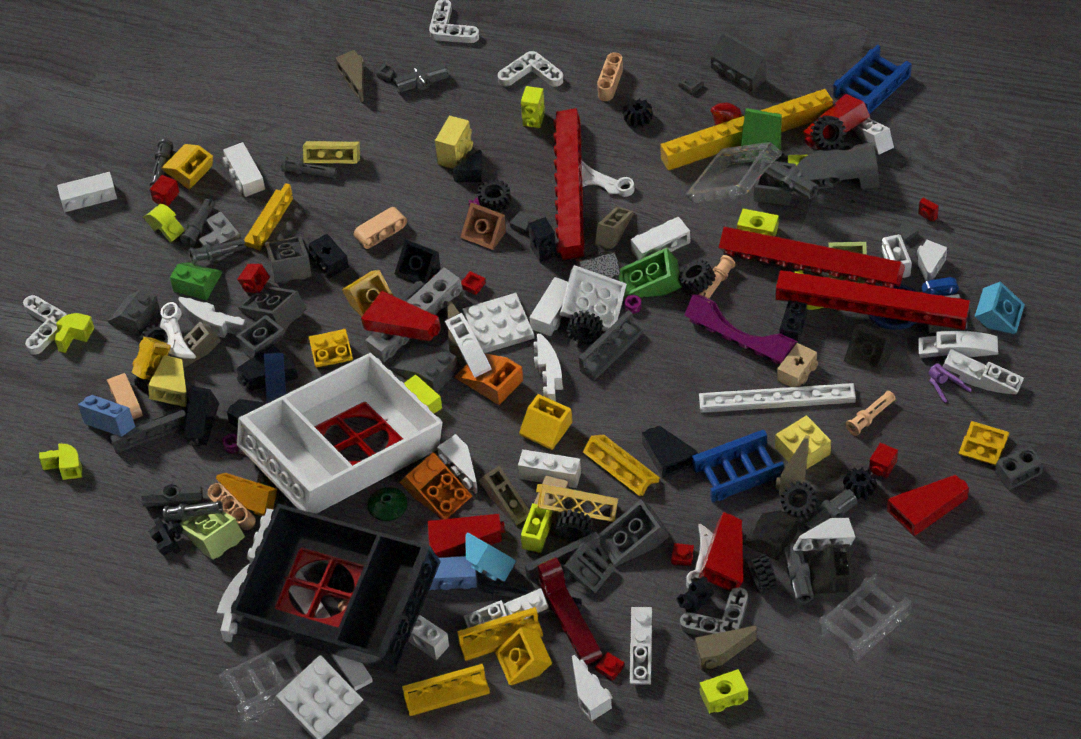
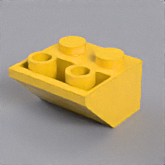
M184 144L162 167V170L190 190L213 166V155L199 145Z
M346 329L309 336L315 368L353 360Z
M537 394L526 411L519 435L553 450L572 424V410Z

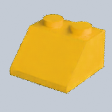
M380 270L371 271L342 289L351 307L361 317L381 291L393 295Z
M143 337L139 344L137 358L133 361L132 373L139 378L151 380L163 356H168L171 345L154 338Z
M520 627L495 651L509 685H515L540 676L552 664L539 632L533 629Z

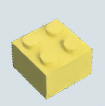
M449 115L435 139L438 165L452 169L466 159V154L473 147V141H471L472 130L468 120Z
M806 415L775 434V449L789 462L806 435L810 436L807 458L808 469L831 454V440Z

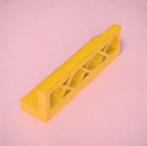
M285 183L281 191L275 190L245 237L244 245L261 251L293 200L291 184Z
M605 435L591 436L583 451L584 454L638 496L644 495L649 484L658 483L660 480L659 476Z
M537 484L536 492L540 493L537 508L557 512H568V510L574 512V509L578 508V513H581V511H584L580 505L584 502H589L594 509L589 513L584 512V515L588 514L593 519L609 522L615 521L618 498L552 485ZM545 494L553 495L556 502L551 506L544 505ZM565 498L572 499L575 505L570 509H566L561 501ZM603 505L610 506V517L603 516L599 508Z
M536 607L457 631L459 646L465 661L495 652L520 627L537 630L542 637L543 631L538 621Z
M483 664L402 686L410 716L490 694Z

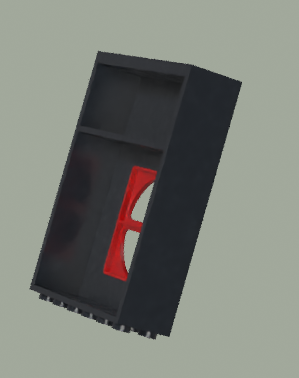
M277 504L276 509L271 514L270 523L263 532L260 546L255 550L253 562L248 566L246 578L239 587V594L231 605L230 613L243 628L395 673L441 561L429 545ZM321 560L328 561V566L322 580L318 584L295 577L298 570L309 563ZM337 565L344 566L351 573L355 583L352 593L328 587L330 578ZM293 585L315 591L314 599L306 614L298 612L290 601L289 589ZM324 595L348 601L347 607L340 613L328 618H315L316 611Z

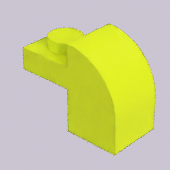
M159 204L143 217L154 232L159 229L170 243L186 231L174 217L176 214L164 204Z
M73 313L62 317L56 323L58 333L55 336V343L57 344L58 351L66 353L73 339L84 342L88 341L94 330L91 316Z
M58 444L59 450L39 453L43 470L59 468L63 480L82 477V465L78 453L71 445Z

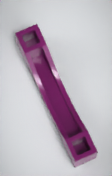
M692 295L684 315L690 318L689 321L696 325L702 324L706 326V330L713 333L717 331L722 334V338L729 341L733 339L738 342L739 346L746 349L750 347L755 350V354L763 357L766 355L771 358L772 362L781 365L798 342L783 334L762 337L742 332L724 317L716 302L702 295Z

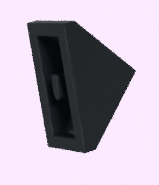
M480 149L452 168L455 182H482L483 158Z

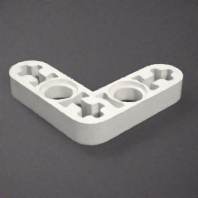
M438 0L429 28L430 37L437 41L477 42L479 40L478 28L475 26L448 24L452 12L451 2L449 0ZM438 18L445 19L443 21H437ZM453 31L458 32L456 35H451L450 33Z
M529 51L498 72V83L501 86H510L532 71L550 86L557 87L563 83V73L537 52ZM516 67H522V68H523V69L520 70V71L515 70ZM541 67H547V68H548V69L545 70V71L539 70Z
M31 295L23 301L25 310L30 315L44 322L25 343L28 352L36 355L41 353L55 339L58 333L56 325L58 321L56 319L60 320L67 314L43 299ZM45 310L51 311L48 315L41 314ZM47 330L52 331L49 335H43V332Z

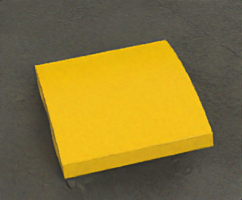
M971 421L967 434L964 436L959 455L996 466L1005 448L1009 432Z

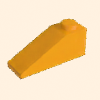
M228 473L216 476V479L246 509L252 510L254 514L264 516L267 509L273 510L277 494L276 488Z

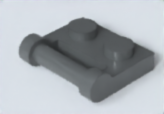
M585 540L563 568L590 593L595 594L614 571L615 567L600 557L589 547L590 544ZM583 553H585L599 567H601L603 569V573H601L587 559H585L582 556Z

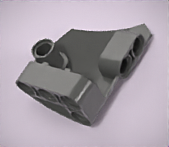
M844 142L834 149L813 151L795 167V169L802 173L803 177L816 183L818 189L835 187L841 183V180L859 178L862 190L879 188L878 165L873 143L852 145L851 143Z

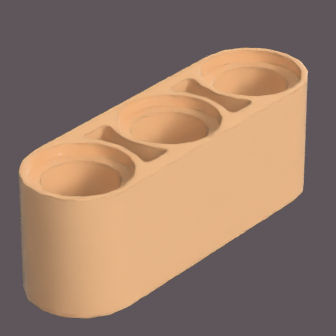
M610 53L607 56L598 79V98L602 101H610L614 97L623 72V61L619 53Z
M391 207L358 226L353 235L364 248L368 249L403 229L407 224V218L396 207Z
M123 373L107 379L115 402L129 407L133 420L142 417L140 405L126 374Z
M215 483L209 487V498L213 502L221 501L223 512L234 517L240 528L243 530L253 528L256 522L254 515L223 485Z

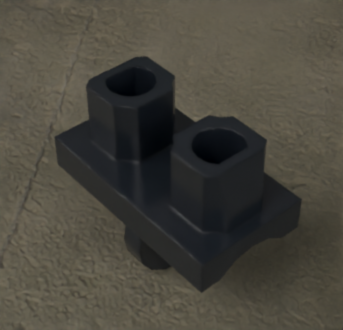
M159 517L154 520L156 526L148 532L156 542L161 538L164 539L156 545L158 551L163 556L171 551L176 554L179 553L181 549L175 538L177 540L181 538L180 534L183 532L182 525L173 521L167 525L162 523Z
M702 576L698 581H693L689 585V590L685 594H680L676 598L679 606L684 608L686 613H695L702 605H709L712 602L711 596L714 594V591L709 586L707 577Z

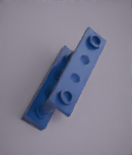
M876 45L846 74L834 82L833 97L837 98L842 92L855 97L865 103L870 114L911 76L912 64L908 61H905L901 66L891 63L880 56L881 46ZM877 62L893 71L890 76H886L871 66ZM866 72L882 81L879 86H874L860 76ZM855 82L871 93L868 96H863L849 88V86Z
M764 429L692 456V468L695 473L704 471L712 485V488H710V500L712 503L781 477L784 463L782 461L774 464L765 449L767 447V433ZM758 451L767 467L756 471L747 454ZM740 458L749 474L738 478L729 461ZM722 464L731 481L720 484L711 467Z

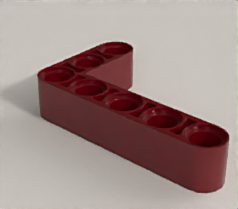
M554 557L537 565L540 586L579 660H583L586 665H589L603 658L599 646L565 585L564 572L558 559Z

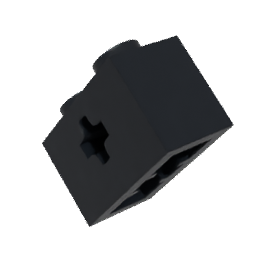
M546 217L528 223L530 246L539 262L557 256L555 232Z
M328 234L309 243V257L313 262L316 261L320 270L323 273L326 272L330 278L349 268L347 255Z
M788 301L779 334H783L799 343L807 319V303Z

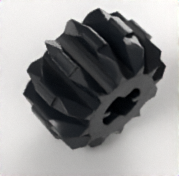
M632 98V101L626 102V105L623 107V119L629 126L634 125L636 128L640 125L643 127L644 124H649L653 117L652 106L647 100L641 101L640 98L638 100Z
M863 466L859 470L854 467L852 471H847L843 479L844 490L850 489L858 500L860 497L866 500L868 495L873 496L874 490L877 488L875 474H871L870 469L865 471Z
M326 563L324 565V569H321L320 572L321 580L328 566V564ZM337 565L330 578L328 587L344 592V588L350 589L354 579L348 569L342 565Z

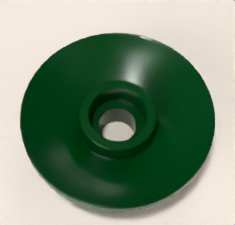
M392 487L382 488L371 495L368 501V509L376 519L392 521L401 517L406 511L407 498L399 489Z

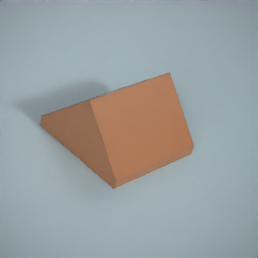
M471 203L460 238L494 250L506 233L505 215Z

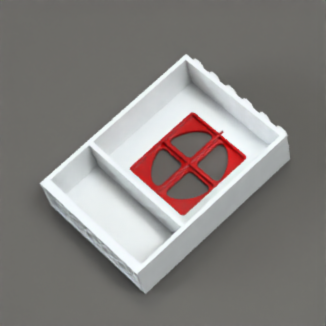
M369 353L239 417L237 446L298 509L317 514L437 451V447L440 445L442 421L402 381H399L391 370H388L378 358ZM351 417H364L375 420L378 424L360 433H355L343 420ZM332 425H338L349 438L333 446L324 435ZM381 430H385L389 436L388 444L384 450L375 453L363 439ZM351 445H358L369 457L362 461H347L339 452Z

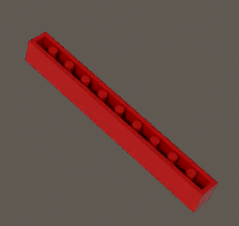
M577 108L556 111V119H553L554 129L556 130L553 134L556 143L554 153L557 159H554L555 169L557 170V173H554L557 184L555 186V194L558 197V200H555V207L558 211V214H555V219L558 225L556 237L559 239V242H556L557 253H561L563 260L585 256L581 119Z
M729 227L723 228L718 247L724 252V255L734 257L736 254L741 255V258L746 260L756 258L759 262L769 264V261L776 262L775 265L780 267L791 265L796 270L804 271L806 268L811 269V272L821 275L822 272H825L834 278L845 276L850 281L857 282L860 279L865 280L864 283L870 285L880 283L883 284L882 286L889 288L901 286L905 265L901 261Z
M780 270L776 285V300L787 302L791 300L807 303V305L961 330L966 328L970 300L838 280L829 277H819L810 274H800L791 271Z

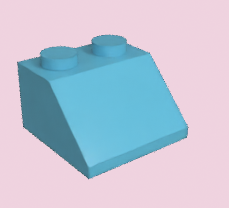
M1000 281L983 288L975 318L986 328L1015 334L1017 333L1025 304Z
M467 532L466 560L473 563L471 568L480 573L485 570L487 571L485 574L487 577L494 581L499 578L505 582L517 560Z

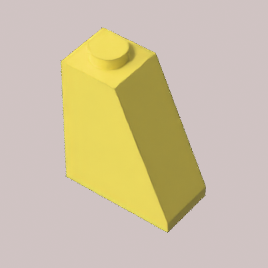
M163 356L148 385L149 399L186 407L187 397L182 359Z

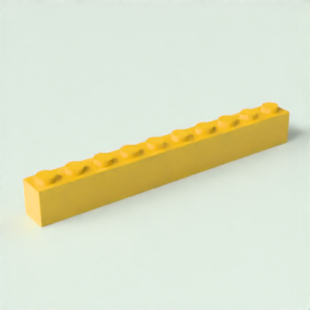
M822 89L760 111L782 114L781 132L816 121L818 117L833 105V100L827 90ZM744 116L660 144L661 160L669 171L740 147Z

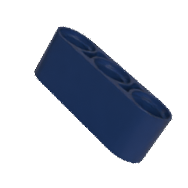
M283 353L264 354L267 403L286 395Z

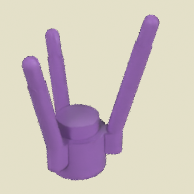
M935 364L930 368L928 374L931 379L929 382L935 387L944 403L947 400L937 383L943 384L948 378L963 389L971 392V388L945 370L940 364Z

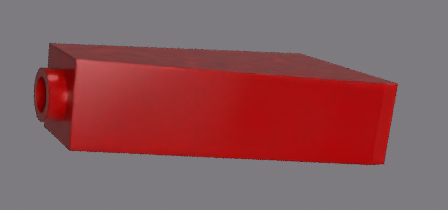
M845 94L820 116L826 115L839 118L843 122L842 126L846 128L843 132H848L868 119L870 114L863 101ZM812 123L803 131L805 135L804 140L809 148L820 150L822 148L815 145V142L811 139L813 138L810 135V132H813L811 126H815ZM827 125L823 129V136L825 139H830L833 136L834 130L832 126Z
M384 291L380 292L361 317L363 328L367 331L431 341L434 336L439 334L441 329L438 316Z
M953 475L889 498L887 512L908 532L916 536L967 500L969 487L964 480Z
M723 512L716 524L699 578L702 576L707 577L708 582L729 591L739 588L743 582L742 520Z
M499 514L428 521L429 546H431L438 558L465 555L467 532L489 545L501 542V533H505L504 521H500Z

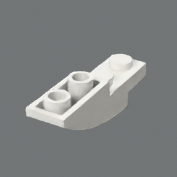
M179 297L178 299L181 311L192 323L197 325L200 321L210 327L219 337L225 338L227 333L237 335L247 328L245 319L215 312L214 305L210 303H203L184 297Z
M460 313L446 320L445 323L474 378L492 370L463 314Z
M971 331L937 332V336L919 338L920 358L946 356L951 349L967 357L998 355V337Z
M537 334V342H534V353H538V357H534L535 368H539V376L543 375V383H547V386L543 387L544 397L556 402L555 390L563 389L560 363L547 339L542 334Z
M952 349L943 365V368L960 375L959 379L961 381L998 393L1017 394L1024 379L989 361L987 365H984Z
M250 563L229 584L217 610L219 623L222 624L220 631L225 642H231L233 634L236 635L237 620L230 613L231 605L239 594V587L246 578Z
M540 588L504 604L500 600L469 613L464 618L469 628L536 607L537 613L549 609L544 592Z
M631 607L630 684L651 685L652 607Z

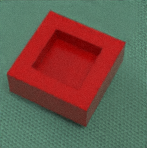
M923 197L919 201L918 214L934 222L938 218L939 206Z
M470 271L461 281L462 288L467 292L477 295L486 284V278Z
M674 543L671 564L692 566L694 545Z
M608 652L596 665V671L613 681L625 667V662Z

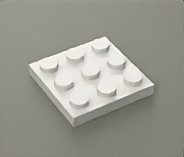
M574 265L571 270L560 315L570 318L575 312L579 314V311H583V313L588 311L590 315L594 313L595 317L599 316L600 320L603 321L602 330L607 331L618 320L627 284Z
M516 293L463 308L465 319L484 353L534 339L533 330Z
M321 655L275 696V699L313 739H323L363 701L360 695Z

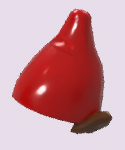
M727 102L718 103L710 110L715 125L744 116L740 108Z

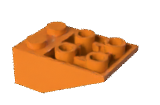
M484 353L492 370L474 378L470 368L466 365L455 376V379L500 405L523 382L522 366L507 357Z
M434 452L400 481L413 498L441 519H448L472 497L471 493Z

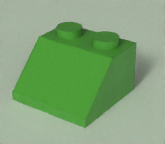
M190 262L179 263L170 276L173 292L207 300L222 275V271Z

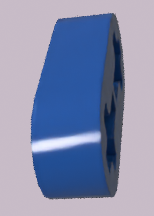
M952 277L929 280L922 284L923 293L949 296L957 293L959 290L957 280Z

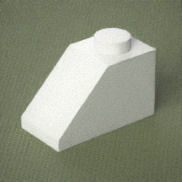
M926 240L923 246L920 245L916 256H918V266L925 282L934 280L946 261L947 247Z

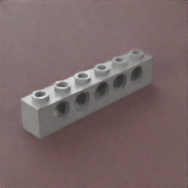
M444 267L407 302L436 315L448 305L449 301L461 293L463 290L461 280ZM373 332L365 341L368 351L385 362L402 345H405L410 338Z

